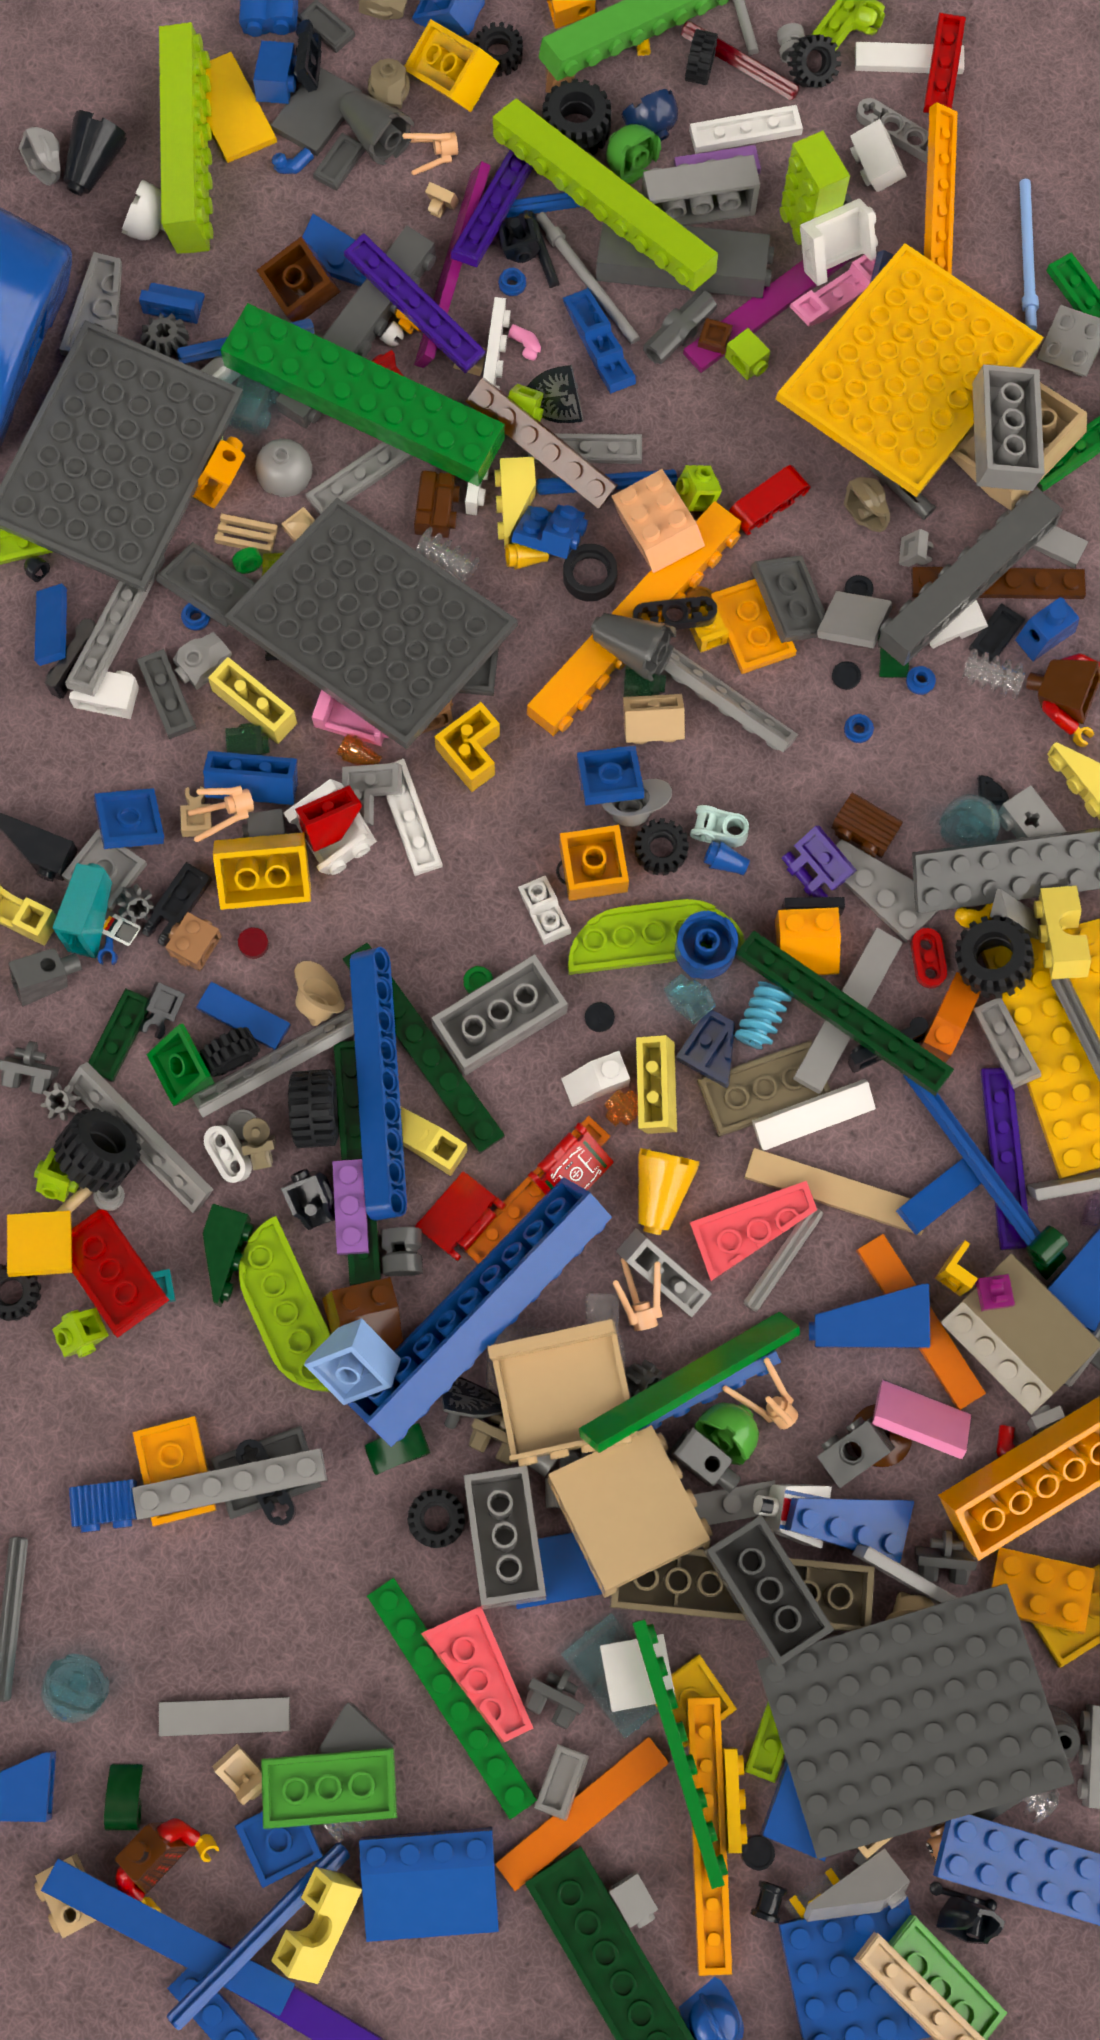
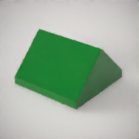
M184 1024L176 1026L146 1054L173 1107L215 1084Z

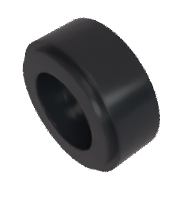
M862 575L852 576L847 580L844 587V592L868 597H872L874 591L871 580Z

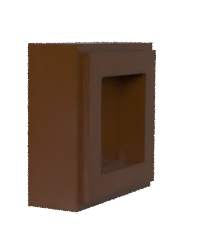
M706 318L697 347L725 354L733 325Z

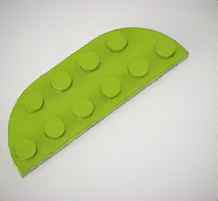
M681 899L613 908L591 918L575 937L569 953L568 974L574 975L676 962L675 943L678 931L690 915L700 911L716 912V914L724 918L726 917L733 923L738 934L737 951L745 942V938L739 926L731 917L729 918L715 908L716 906L700 900ZM705 941L701 943V946L711 949L712 945H707Z
M274 1216L263 1223L248 1240L243 1253L244 1256L240 1260L239 1265L241 1291L265 1346L277 1368L288 1379L301 1387L313 1391L330 1392L304 1364L309 1356L331 1334L277 1216Z

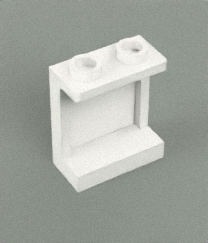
M859 198L800 225L804 272L817 286L828 282L827 269L860 254H865L871 261L876 259L878 240L874 228L876 223L874 210Z
M329 779L284 812L285 817L289 823L297 825L302 833L295 809L342 789L344 786L340 782ZM358 812L342 840L315 852L311 847L310 849L319 862V865L316 866L319 872L335 875L343 871L347 867L346 863L353 858H360L370 851V846L377 841Z

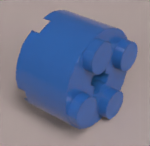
M700 911L690 915L680 927L675 943V956L680 967L691 978L712 979L722 975L732 965L737 951L738 934L736 928L729 919L716 914V912ZM705 941L707 945H712L711 949H706L705 946H701V943Z

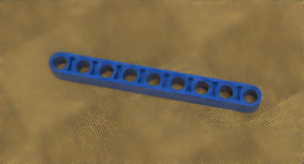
M382 947L356 952L350 958L365 1207L368 1216L374 1221L400 1217L407 1210L391 962L388 952Z

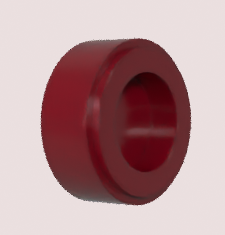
M251 927L245 929L239 935L238 947L245 957L257 959L267 952L269 941L264 931Z

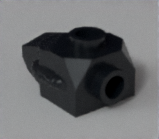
M528 210L523 211L522 214L516 217H505L499 228L498 238L501 249L507 259L517 263L528 262L535 258L542 248L539 224L530 217Z
M307 1168L290 1176L292 1180L281 1188L292 1215L300 1219L308 1230L324 1223L335 1221L334 1195L327 1177L320 1171L309 1172Z
M961 1895V1898L950 1897L939 1913L936 1928L966 1943L988 1944L990 1939L998 1936L1003 1930L1005 1921L994 1911L981 1905L979 1899L969 1895Z

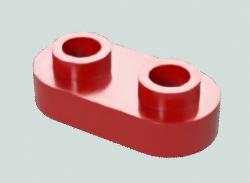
M922 928L914 934L910 943L914 970L919 984L925 988L933 989L939 987L947 977L946 959L940 934L934 929ZM928 941L931 948L928 950L923 949L920 942ZM928 969L933 970L936 977L928 978L925 971Z

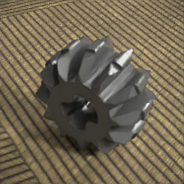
M160 312L159 319L155 320L149 317V325H142L143 335H141L140 339L143 346L168 357L172 355L177 357V349L188 346V330L185 329L184 322L181 319L176 320L172 313L167 318H164V315Z

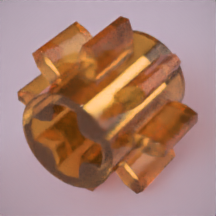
M618 1089L604 1104L609 1110L605 1117L615 1127L620 1122L627 1127L638 1116V1096L631 1089L626 1094Z

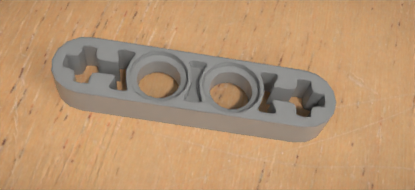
M866 98L859 102L856 118L860 124L866 127L880 119V116L883 115L881 121L884 125L888 122H893L899 127L896 131L887 130L893 144L927 164L928 146L926 151H924L926 143H928L927 130L876 99ZM869 109H872L874 111L869 115L864 114V112L869 111ZM916 136L921 139L922 143L912 145L908 142L907 138Z

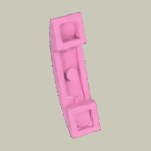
M864 254L852 262L847 272L815 293L810 290L792 302L790 308L807 326H813L830 319L856 301L869 286L876 259L871 261Z

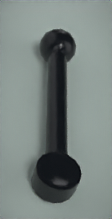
M932 1882L929 1887L930 1892L935 1896L943 1894L961 1898V1895H967L944 1888L939 1882ZM977 1898L981 1901V1905L992 1911L996 1910L997 1903L995 1900Z

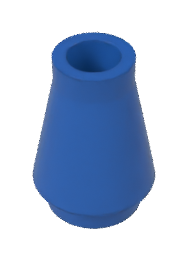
M712 841L703 862L708 864L711 869L737 873L743 876L748 868L750 859L742 856L722 841L719 843Z

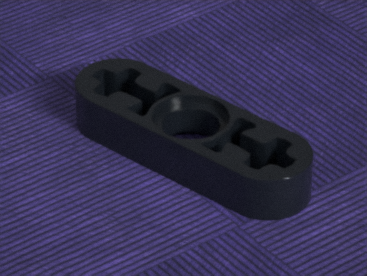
M707 596L645 602L635 607L632 618L643 619L641 618L642 613H647L648 617H651L650 621L658 622V611L662 610V622L660 623L669 624L675 627L676 630L705 627L715 621L717 604L712 598ZM702 606L708 611V616L706 617L702 616V613L699 612ZM687 607H691V611H690V613H692L691 619H688V608H687ZM672 608L679 609L683 617L678 621H672L667 617V611Z
M253 1439L241 1442L236 1449V1459L239 1465L252 1463L249 1459L245 1461L243 1459V1456L247 1453L245 1449L247 1446H250L252 1449H259V1453L255 1455L257 1461L270 1459L265 1447ZM287 1489L281 1490L282 1496H277L281 1505L289 1506V1509L285 1512L287 1516L285 1519H282L280 1516H273V1512L276 1510L273 1500H270L267 1504L264 1500L266 1497L275 1495L278 1491L256 1495L266 1517L271 1523L284 1526L292 1522L296 1515V1507Z

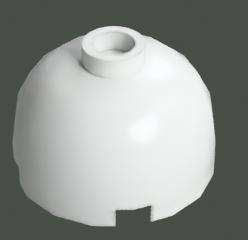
M142 180L135 193L137 196H135L128 210L121 233L138 240H150L156 237L160 229L165 231L161 224V190L153 184Z

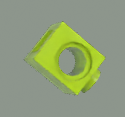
M747 328L727 344L725 358L748 380L754 375L756 377L762 375L767 370L771 351Z

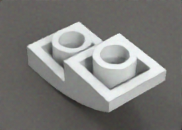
M977 600L930 642V646L933 649L960 636L963 639L988 627Z
M546 876L518 887L544 945L571 934V928L558 905V899Z

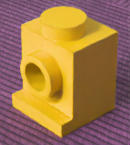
M700 607L699 612L702 613V616H708V611H706L705 607ZM718 609L716 619L711 625L690 628L700 653L724 645L728 641L729 631L725 627ZM692 613L688 615V619H691Z

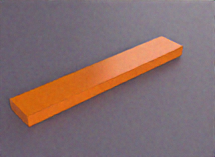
M590 1116L581 1123L601 1147L610 1139L611 1136ZM576 1129L571 1133L576 1139L581 1136ZM538 1167L533 1171L539 1178L544 1174ZM529 1177L503 1201L506 1204L503 1210L497 1207L493 1211L497 1217L473 1245L465 1251L477 1264L545 1196Z
M884 1234L856 1250L884 1295L917 1286ZM930 1307V1348H919L956 1408L961 1410L985 1395L986 1392Z
M648 1736L575 1796L566 1821L551 1816L495 1862L496 1867L513 1890H518L527 1880L536 1875L666 1767L669 1762Z

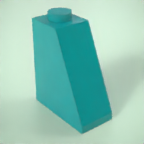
M76 864L52 927L68 952L95 959L99 951L112 887V881L106 870L98 864Z

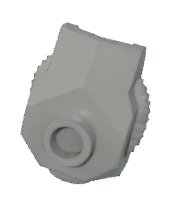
M39 127L26 129L23 132L19 150L29 172L35 175L43 184L48 186L55 184L60 178V145L57 138L47 129Z
M211 632L203 638L187 642L178 649L173 658L174 665L177 667L174 672L184 684L190 682L198 690L209 682L208 677L227 657L230 658L232 653L214 632Z

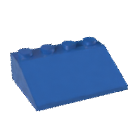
M493 1827L360 1838V1868L366 1942L499 1932Z

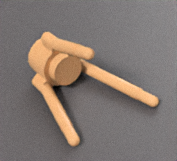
M455 132L441 134L403 133L402 135L404 139H412L410 143L433 142L435 155L440 154L441 156L412 170V175H417L443 163H451V156L458 155V142Z
M241 786L197 789L196 793L198 795L229 796L224 797V802L189 810L187 815L193 816L225 808L228 814L234 813V816L194 837V841L199 842L239 820L249 818L248 813L254 811V805L250 791L247 788L242 789Z
M621 1258L633 1305L630 1306L617 1280L613 1281V1285L627 1314L629 1325H633L634 1331H642L658 1326L657 1318L663 1317L660 1307V1262L656 1261L654 1263L653 1306H650L649 1301H639L629 1265Z
M767 1357L764 1358V1363L781 1397L771 1398L767 1396L765 1398L767 1402L766 1410L726 1385L722 1387L724 1392L761 1415L768 1423L774 1422L780 1429H788L798 1419V1411L792 1406L794 1399L787 1393L774 1366Z

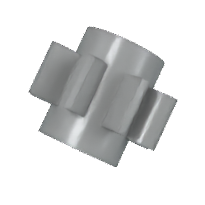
M54 1083L53 1091H43V1094L47 1097L45 1103H42L40 1106L50 1110L48 1118L54 1119L59 1113L61 1120L67 1121V1113L79 1112L75 1108V1104L81 1097L71 1094L73 1091L72 1085H67L62 1090L60 1083ZM58 1096L63 1097L62 1100L66 1103L64 1107L58 1106L59 1103L56 1101Z

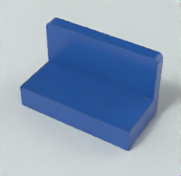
M151 283L148 291L141 290L139 302L144 314L159 316L161 312L164 318H167L172 313L176 320L181 319L184 322L197 324L205 295L202 292Z

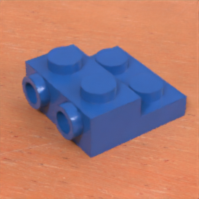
M558 504L553 513L548 512L542 507L528 506L513 532L512 542L567 559L572 549L577 550L580 538L586 532L588 520L584 519L585 512L578 511L575 507L569 505L563 506Z
M636 746L577 753V769L585 806L644 798V786Z

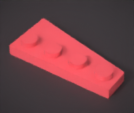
M807 1181L690 1222L711 1281L817 1210Z
M481 1606L421 1633L502 1743L533 1729Z

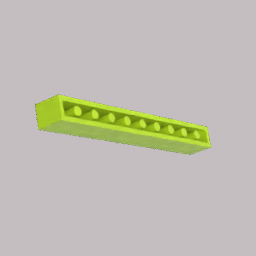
M517 98L493 116V137L499 144L505 145L514 152L517 158L524 160L539 175L549 179L558 190L567 193L579 206H583L590 211L598 221L604 222L619 237H623L630 242L638 252L644 253L652 259L660 269L666 270L675 277L679 284L685 285L694 292L716 273L718 253Z

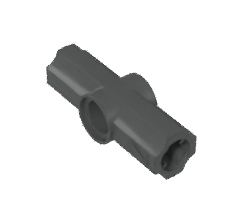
M698 290L680 309H673L664 319L661 328L644 344L643 351L647 357L655 364H662L680 345L685 346V342L690 337L693 338L696 335L699 326L716 310L717 303L712 295L706 290Z

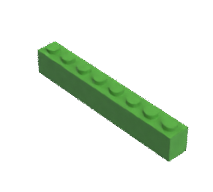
M623 0L543 37L538 58L553 77L559 81L567 76H574L584 68L595 66L601 60L610 56H616L633 45L637 46L652 36H659L669 28L676 25L680 26L697 15L701 16L718 5L722 6L729 0Z

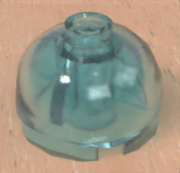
M966 794L955 798L947 805L940 818V833L945 841L953 846H961L960 842L967 845L994 842L999 834L1001 819L997 808L991 801L982 796Z
M69 1654L65 1659L58 1661L56 1659L52 1662L41 1685L42 1701L45 1709L52 1717L61 1722L73 1724L88 1720L100 1710L109 1694L108 1677L104 1678L100 1671L102 1667L99 1663L85 1655Z

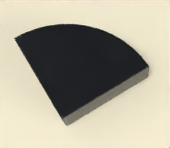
M984 775L977 777L979 806L1002 805L1009 800L1006 790L993 781L991 777Z

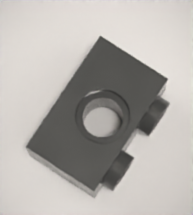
M873 1416L866 1421L862 1417L858 1418L846 1427L849 1431L847 1435L841 1439L834 1435L821 1445L824 1451L817 1458L839 1488L881 1460L895 1448L882 1428L872 1424ZM848 1442H855L861 1447L862 1454L860 1457H854L849 1454L847 1450Z

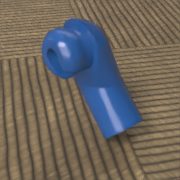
M303 148L294 158H286L285 154L276 153L271 161L274 165V170L278 173L297 174L314 159V156L309 149Z

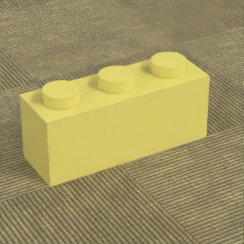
M229 657L208 677L212 691L277 744L296 726L297 720L294 710Z
M666 1035L637 1037L638 1128L647 1134L677 1132L674 1041Z

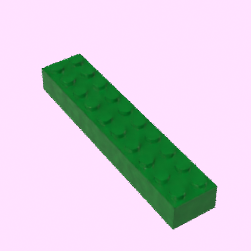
M249 303L245 306L220 349L224 367L478 487L505 440L504 423Z

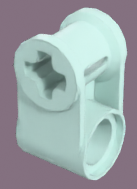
M707 805L697 806L695 812L698 816L694 829L690 831V837L707 843L712 841L719 843L722 841L729 847H739L746 842L749 823L743 815L719 810ZM736 826L742 830V833L732 835L727 830L730 827Z

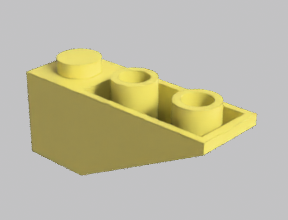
M534 457L500 458V469L494 470L495 487H501V496H496L497 513H502L503 522H497L498 540L504 539V549L506 544L512 543L513 532L536 495Z
M1057 742L1054 743L1047 753L1050 765L1055 771L1062 772L1067 779L1068 788L1074 794H1079L1086 802L1085 808L1092 817H1098L1100 820V763Z
M401 1107L403 1146L451 1176L467 1153V1144L441 1127Z

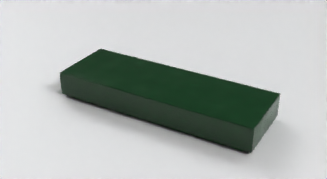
M126 988L88 1061L104 1079L114 1082L140 1030V1025L149 1012L144 1010L148 998Z

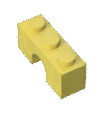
M0 885V924L45 946L54 931L52 928L56 919L54 911L27 897L25 900H22L3 889Z
M1077 886L1040 888L1039 900L1034 901V915L1036 919L1040 918L1041 925L1038 926L1039 942L1045 943L1046 950H1043L1044 968H1049L1051 980L1088 977L1091 955L1087 935H1070L1063 931L1067 928H1078L1081 905Z
M315 1867L301 1896V1899L315 1911L311 1923L303 1930H285L271 1961L288 1978L318 1984L362 1889L343 1873Z

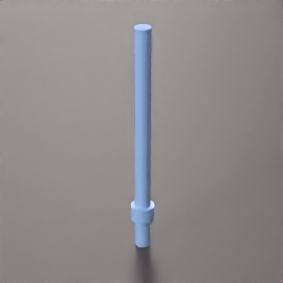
M1022 179L1019 182L1024 296L1021 299L1022 311L1025 312V325L1032 330H1036V311L1039 309V297L1035 294L1031 181L1029 179Z

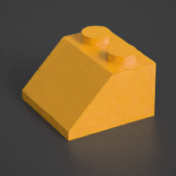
M839 908L778 910L775 918L777 947L818 975L839 974L841 944Z

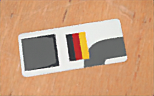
M107 910L102 933L130 946L141 927Z

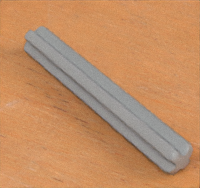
M819 1208L794 1227L744 1300V1304L749 1309L755 1312L758 1311L822 1218L823 1212Z

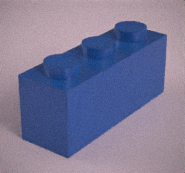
M208 751L203 770L205 789L241 786L242 789L247 788L250 791L254 802L294 805L298 787L296 758ZM205 795V797H208V798H220V799H224V797L229 796V795Z

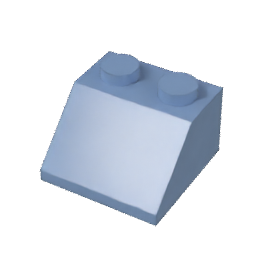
M361 1318L338 1327L309 1356L304 1365L343 1405L391 1388L401 1358Z

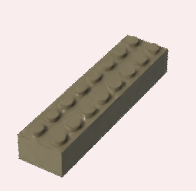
M696 1549L618 1587L616 1593L610 1595V1608L747 1621L702 1549ZM789 1558L834 1630L853 1631L871 1625L874 1566Z

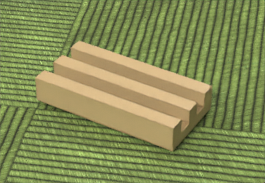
M221 513V522L217 528L218 533L214 538L215 543L241 549L254 547L260 553L272 554L278 531L277 525ZM226 524L235 525V526L244 527V528H249V529H254V530H259V531H264V532H268V533H270V534L261 533V532H256V531H251V530H246V529H241V528L232 527V526H227ZM224 533H228L237 536L268 542V544L266 545L252 541L227 537L223 535Z

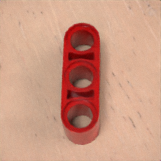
M788 465L739 499L730 508L729 512L741 521L740 528L746 535L752 534L750 531L755 527L760 528L773 519L772 515L776 512H782L794 504L797 497L800 495L805 496L811 486L793 465Z

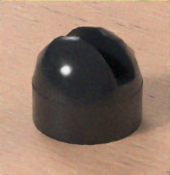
M32 556L25 561L24 571L34 582H39L49 573L50 565L44 559ZM40 569L42 570V576L35 575Z

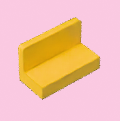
M966 1240L953 1250L935 1277L937 1281L959 1296L969 1291L978 1279L957 1264L970 1245Z

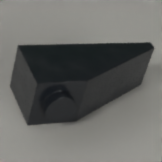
M0 813V830L37 871L36 875L50 882H53L54 878L63 881L62 874L71 864L78 851L74 842Z

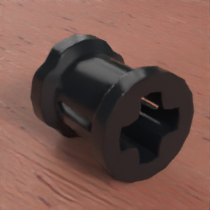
M759 1880L760 1893L756 1907L751 1909L750 1914L769 1922L779 1923L780 1918L777 1915L782 1897L787 1895L788 1889Z

